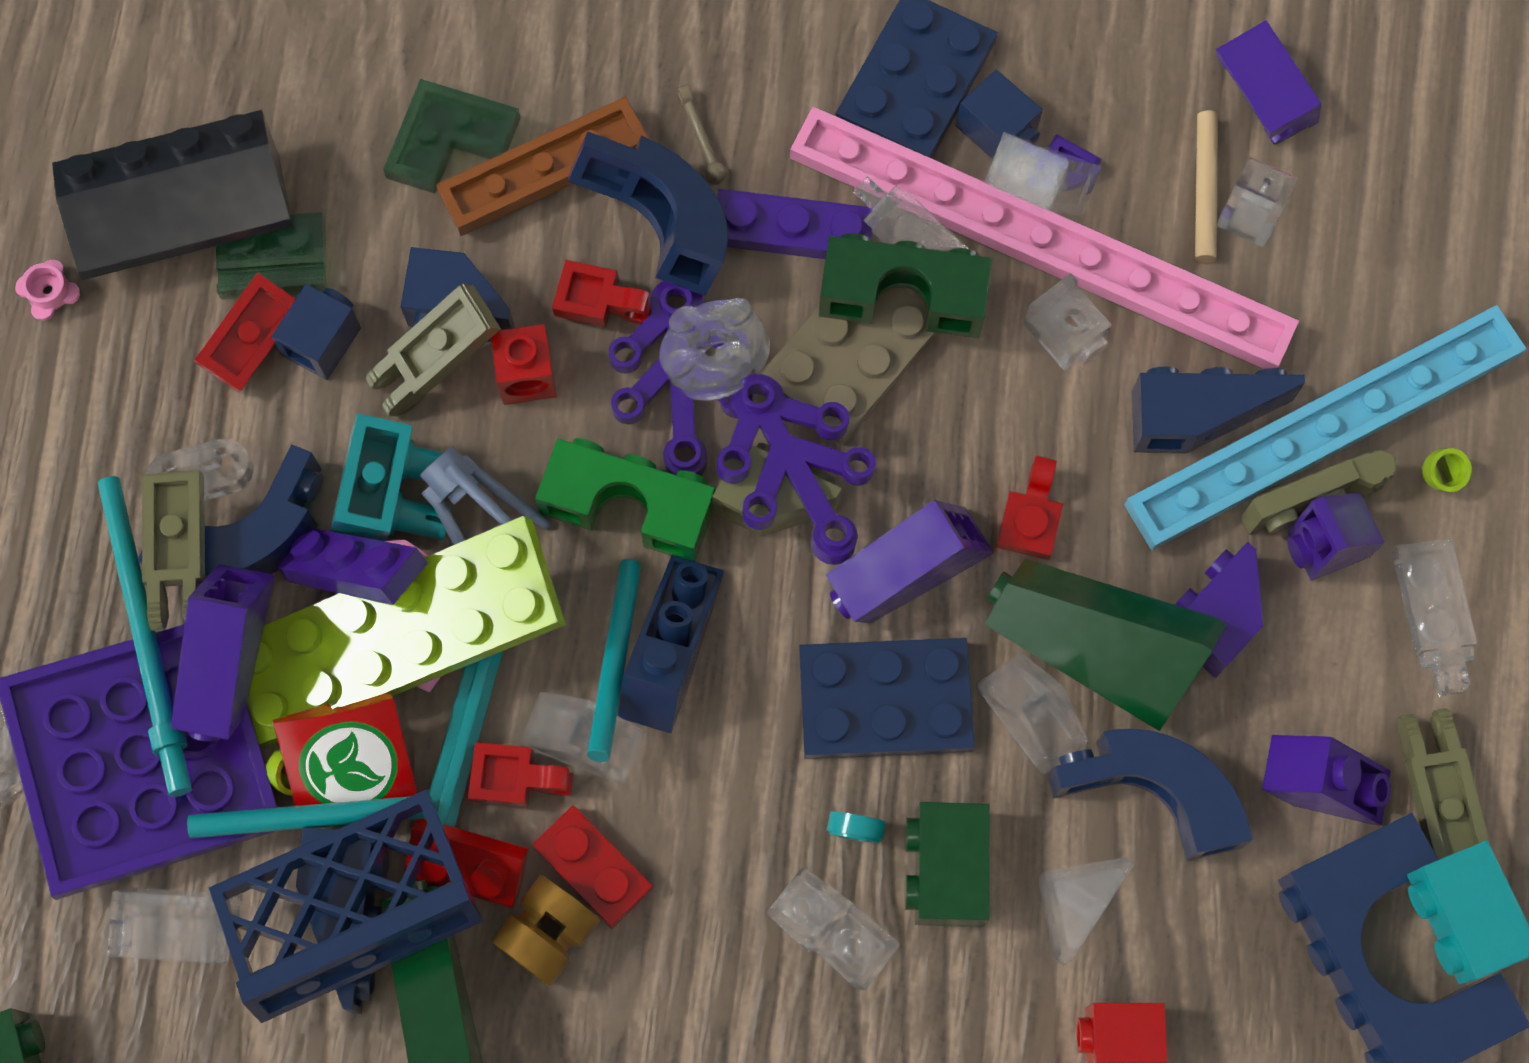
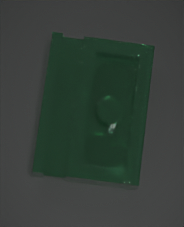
M322 212L291 214L292 227L216 246V270L218 271V284H216L221 300L239 298L257 272L288 294H300L305 284L324 292L328 286L326 282V222Z

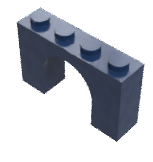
M1413 813L1304 865L1278 880L1283 889L1279 892V899L1283 909L1292 922L1301 923L1311 941L1307 945V951L1312 963L1322 976L1329 975L1340 995L1335 1001L1342 1019L1351 1030L1358 1029L1369 1049L1364 1054L1366 1063H1460L1529 1028V1021L1501 972L1483 977L1433 1003H1414L1403 1000L1387 991L1377 982L1368 969L1362 952L1361 932L1369 909L1383 894L1408 882L1407 874L1438 860Z

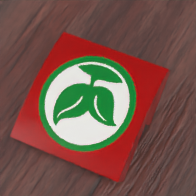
M389 692L332 709L327 703L272 720L295 806L409 797L417 794L394 698Z

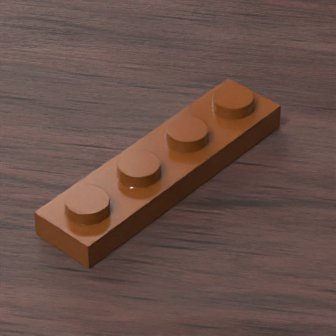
M626 96L436 184L438 194L460 236L572 185L573 183L568 182L570 170L587 131L635 149L640 137L648 138Z

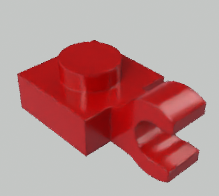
M565 260L551 308L555 317L606 327L610 313L626 321L642 324L651 313L650 303L648 302L650 294L641 289L618 286L619 275L617 270Z
M1035 456L1025 494L1009 491L996 548L1040 559H1050L1063 508V503L1047 500L1057 460Z
M475 742L468 799L472 803L528 808L530 791L555 796H571L574 774L569 773V767L534 765L535 751L532 747Z

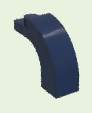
M587 131L572 164L568 182L622 201L639 211L651 223L660 242V256L655 278L706 296L724 263L728 240L724 212L708 183L684 159L653 140L641 136L634 149Z
M291 444L267 495L252 513L228 525L205 526V579L219 564L273 574L278 571L277 566L290 552L293 542L299 536L308 532L310 528H317L318 524L309 510L303 508L305 503L311 504L315 500L323 479L320 473L322 469L312 452ZM141 551V553H140V555H139V557H138V559H137L138 562H139L141 565H142V551Z
M1143 729L1104 731L1096 742L1099 756L1094 757L1092 749L1059 757L1061 765L1054 766L1047 776L1053 798L1118 784L1136 786L1152 793L1164 803L1172 814L1187 861L1241 849L1253 840L1243 805L1223 772L1208 757L1191 745L1163 733Z

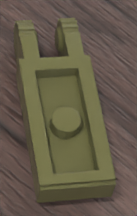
M463 283L387 350L389 354L376 364L374 369L367 373L366 380L372 389L380 390L391 385L395 379L402 375L405 382L394 390L382 404L388 416L396 417L397 415H402V413L407 412L413 405H416L423 399V395L430 392L501 328L475 286Z
M1379 449L1378 451L1373 450L1371 453L1367 452L1355 458L1345 460L1254 498L1242 513L1241 520L1249 535L1266 527L1270 534L1278 533L1291 527L1299 518L1298 514L1304 512L1309 504L1317 498L1360 493L1362 498H1365L1373 492L1376 493L1378 490H1381L1387 480L1391 479L1397 471L1396 466L1398 464L1395 463L1396 458H1393L1392 453H1388L1387 450L1382 451Z
M200 470L149 473L142 476V582L147 586V617L151 630H166L169 609L165 587L183 585L182 615L185 620L188 597L205 580L204 475Z
M1448 708L1433 710L1431 726L1436 746L1440 751L1433 754L1426 753L1420 725L1414 714L1399 716L1397 718L1398 736L1400 737L1402 752L1407 758L1404 763L1420 827L1438 860L1486 840L1490 844L1466 748H1461L1457 729L1454 725L1455 721L1450 710L1448 711Z

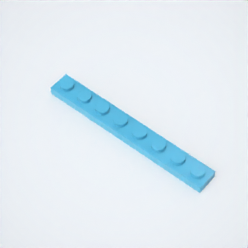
M1498 305L1138 492L1127 498L1124 506L1149 548L1153 551L1519 358L1527 349Z

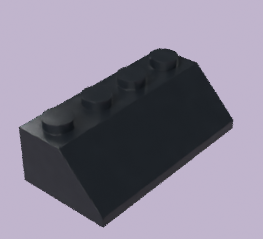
M262 110L232 115L223 120L191 128H181L171 133L140 141H129L120 146L88 154L74 155L68 159L52 163L55 197L81 280L293 226L280 158Z

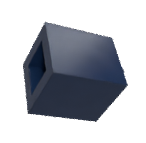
M996 69L960 102L956 127L998 165L1002 166L1014 154L1018 157L1024 156L1040 137L1037 129L1043 109Z
M305 284L271 338L284 358L328 380L357 336L361 326L353 311L354 305L347 297L331 288H326L324 292H321Z

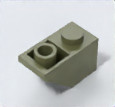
M758 443L756 446L752 445L749 452L751 466L748 477L737 484H730L721 479L712 496L714 514L760 536L812 521L786 474H784L775 500L777 511L773 524L766 529L755 530L747 526L743 521L742 510L744 500L755 491L770 446L765 443ZM732 459L728 469L739 470L744 465L740 460ZM809 466L831 507L836 512L840 505L842 488L835 485L836 481L831 475L821 469ZM761 504L753 505L749 509L753 515L758 517L769 514L768 508Z

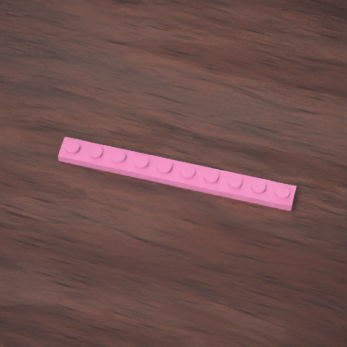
M812 107L790 149V159L1262 369L1279 367L1299 323L1297 319L818 108Z

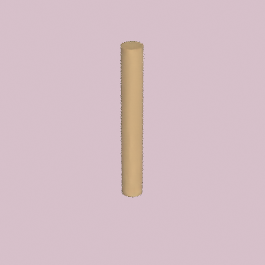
M1211 110L1201 111L1197 114L1195 261L1199 263H1212L1217 259L1218 113Z

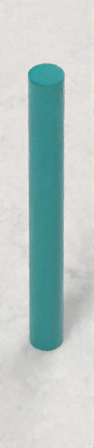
M632 559L622 560L619 564L587 750V757L595 762H606L610 759L641 573V564Z
M408 797L188 815L189 838L294 830L303 829V827L318 828L349 825ZM420 812L405 820L424 819L425 815L423 812Z

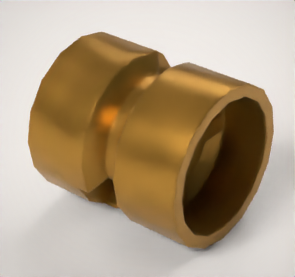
M540 875L521 899L524 909L521 915H509L490 941L527 971L551 987L570 962L567 953L570 946L581 947L600 922V919L562 888ZM544 914L562 926L554 939L535 926Z

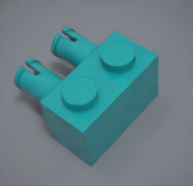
M357 413L351 430L330 531L386 541L388 536L393 535L395 530L443 542L446 529L434 507L430 504L403 499V493L399 492L401 482H405L406 477L424 481L420 477L421 473L444 452L413 446L414 440L410 439L413 425Z
M1488 840L1407 874L1411 883L1408 887L1410 901L1417 914L1422 919H1428L1438 940L1434 943L1437 958L1446 973L1455 976L1459 985L1477 980L1529 958L1528 922Z

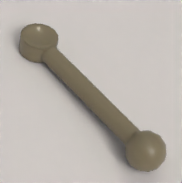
M689 86L678 87L679 99L682 106L685 107L708 165L706 176L711 182L720 183L726 177V168L723 164L717 162L694 105Z

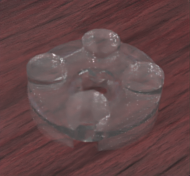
M735 298L732 300L710 301L696 307L684 306L679 308L669 319L670 329L665 334L660 347L661 366L674 387L681 388L684 394L692 399L707 401L730 396L742 389L744 386L741 380L748 376L753 369L758 375L768 359L770 340L761 319L754 312L751 304L743 298ZM719 343L724 344L716 348L715 355L707 356L706 351L711 346Z

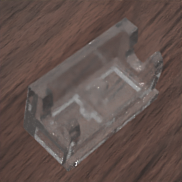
M126 887L112 891L107 957L221 964L228 962L230 951L210 892ZM243 894L229 899L233 914L240 917Z

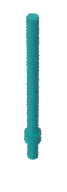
M109 476L100 479L97 484L153 727L148 730L153 754L160 756L169 796H181L192 791L183 752L187 748L188 743L185 731L171 729L173 705L156 632L149 628L147 593L145 584L142 582V571L137 560L138 554L119 477Z

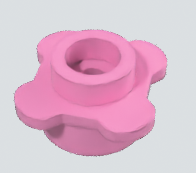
M47 260L44 263L31 266L16 282L15 290L17 294L22 298H27L32 306L31 314L37 320L46 321L51 319L55 310L64 304H74L80 297L79 287L76 283L67 280L64 275L65 268L58 260ZM51 286L52 291L49 294H44V288Z

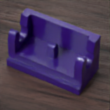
M1267 20L1216 49L1217 58L1237 84L1274 145L1292 137L1307 127L1310 128L1319 123L1321 102Z

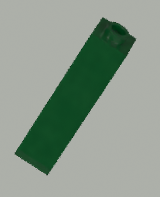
M1024 559L1013 576L1004 571L1002 572L986 599L995 606L984 625L1159 732L1212 653L1226 626L1225 622L1216 617L1028 559Z
M427 880L415 881L412 888L428 893L439 888V886L429 887ZM393 897L380 900L382 913L387 911ZM407 898L405 903L411 901L412 899ZM455 935L392 963L408 1063H483Z

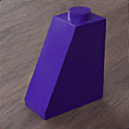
M933 500L827 573L826 577L834 588L830 591V597L837 610L846 619L852 618L854 622L873 623L981 562L994 552L966 507Z
M219 564L188 597L171 729L186 731L190 737L200 741H218L221 739L228 740L241 723L246 708L275 575Z

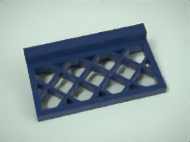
M427 789L209 887L239 978L236 985L242 1003L260 1023H264L483 922L477 905L469 892L432 797ZM420 812L424 813L428 825L418 846L393 838L401 821ZM358 840L376 844L363 871L339 863L347 845ZM434 840L439 853L430 850ZM388 849L412 856L400 883L375 875ZM424 861L445 867L451 881L428 893L412 888ZM305 864L321 869L308 896L284 888L292 871ZM333 873L357 881L345 908L320 901ZM370 885L394 893L387 911L374 918L357 913ZM250 889L266 893L252 921L235 916L229 902L230 898ZM279 898L302 906L289 934L265 926ZM407 898L412 899L411 901L405 903ZM315 910L339 918L331 937L317 944L301 939ZM352 923L357 924L356 926L350 928ZM238 928L247 931L243 940ZM259 936L283 943L273 964L255 972L252 971L248 958ZM296 948L301 950L294 954Z

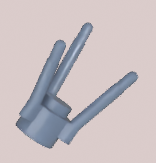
M454 446L445 451L420 475L429 485L421 494L434 507L454 545L465 541V538L444 501L446 498L455 505L469 494L501 525L512 521L477 486L479 483L523 516L532 519L542 529L548 530L551 527V522L479 468L467 454L462 456Z

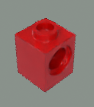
M545 324L499 330L491 337L496 381L504 405L557 397L551 348Z
M1165 1003L1090 1004L1085 1007V1017L1077 1018L1076 1042L1078 1053H1087V1063H1167Z

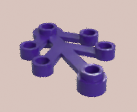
M662 281L654 288L650 296L651 315L629 337H619L611 343L609 359L611 366L617 372L624 374L632 373L639 368L642 362V354L666 331L668 335V350L632 388L626 387L615 392L611 399L612 413L615 419L622 424L629 425L638 422L644 415L645 406L670 381L673 438L664 448L665 469L667 473L674 475L678 471H689L702 476L707 467V450L704 443L695 437L692 380L718 400L722 411L732 418L737 417L733 414L730 404H728L726 399L731 394V390L737 381L730 382L690 348L689 329L717 349L719 360L728 367H738L747 361L749 357V341L742 332L725 330L702 311V294ZM679 295L685 298L686 303L680 308H672L666 303L667 300L672 296ZM730 342H736L743 347V350L740 354L732 356L726 354L723 348ZM628 348L635 352V356L628 362H622L615 357L617 352ZM751 394L748 398L753 402V395ZM626 399H632L638 404L636 410L631 413L621 412L618 409V405ZM682 447H689L696 454L692 460L682 462L675 457V453Z
M751 374L741 378L735 383L730 394V407L733 414L738 418V422L729 446L723 448L718 455L717 473L719 477L730 484L740 483L748 477L751 466L749 452L760 428L770 449L755 491L744 500L742 510L743 521L747 526L755 530H763L773 524L777 511L775 500L784 474H786L815 525L811 538V548L814 555L826 564H842L851 558L855 551L858 539L857 529L848 518L835 514L809 466L840 475L849 484L860 486L868 483L873 477L876 466L874 455L868 449L862 447L852 448L845 453L791 436L783 422L787 421L816 429V432L822 438L837 440L845 435L850 419L849 412L843 405L836 402H828L819 408L784 396L780 384L766 375ZM751 394H761L767 397V400L763 403H754L748 396ZM826 416H835L842 424L837 427H830L822 419ZM728 459H738L744 466L739 470H730L724 465V462ZM861 461L865 463L868 469L864 472H855L849 467V463ZM761 504L768 508L769 514L758 517L753 515L749 509L753 505ZM829 529H838L845 534V538L841 541H833L827 537L825 532Z

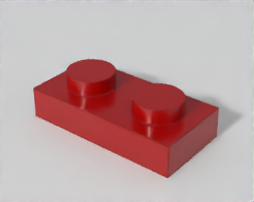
M257 272L194 359V363L240 393L275 343L271 336L296 299Z
M574 805L532 844V847L611 929L621 922L653 890V886Z
M417 819L411 829L409 844L418 846L428 825L426 819ZM442 824L471 896L513 908L520 894L529 848ZM434 840L430 850L439 853ZM410 855L406 857L404 873L412 859ZM424 861L416 878V881L427 880L428 884L438 885L439 887L451 882L445 867L428 861Z

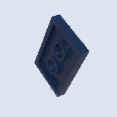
M899 0L836 111L835 116L932 159L959 110L960 102L966 98L994 47L998 32L930 0Z
M967 638L799 645L804 759L973 752L975 746Z

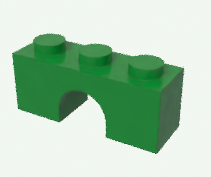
M557 438L535 497L540 514L592 531L598 512L606 503L618 498H629L640 503L647 511L641 529L644 548L696 562L713 514L712 496L715 492V487L709 486L708 481L704 477L689 471H678L676 475L656 469L655 463L638 455L627 454L622 459L606 454L602 446L587 439L575 438L571 443Z

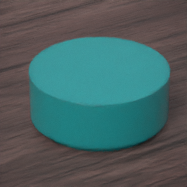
M830 811L827 832L832 836L880 844V841H883L886 821L856 814Z

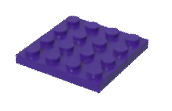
M185 624L156 632L173 707ZM133 639L0 678V701L50 895L54 900L276 832L189 838L188 815L278 807L267 776L265 762L247 703L243 720L228 740L200 741L190 737L188 732L185 731L188 746L183 752L192 791L181 796H169L160 756L153 754L148 730L153 727Z

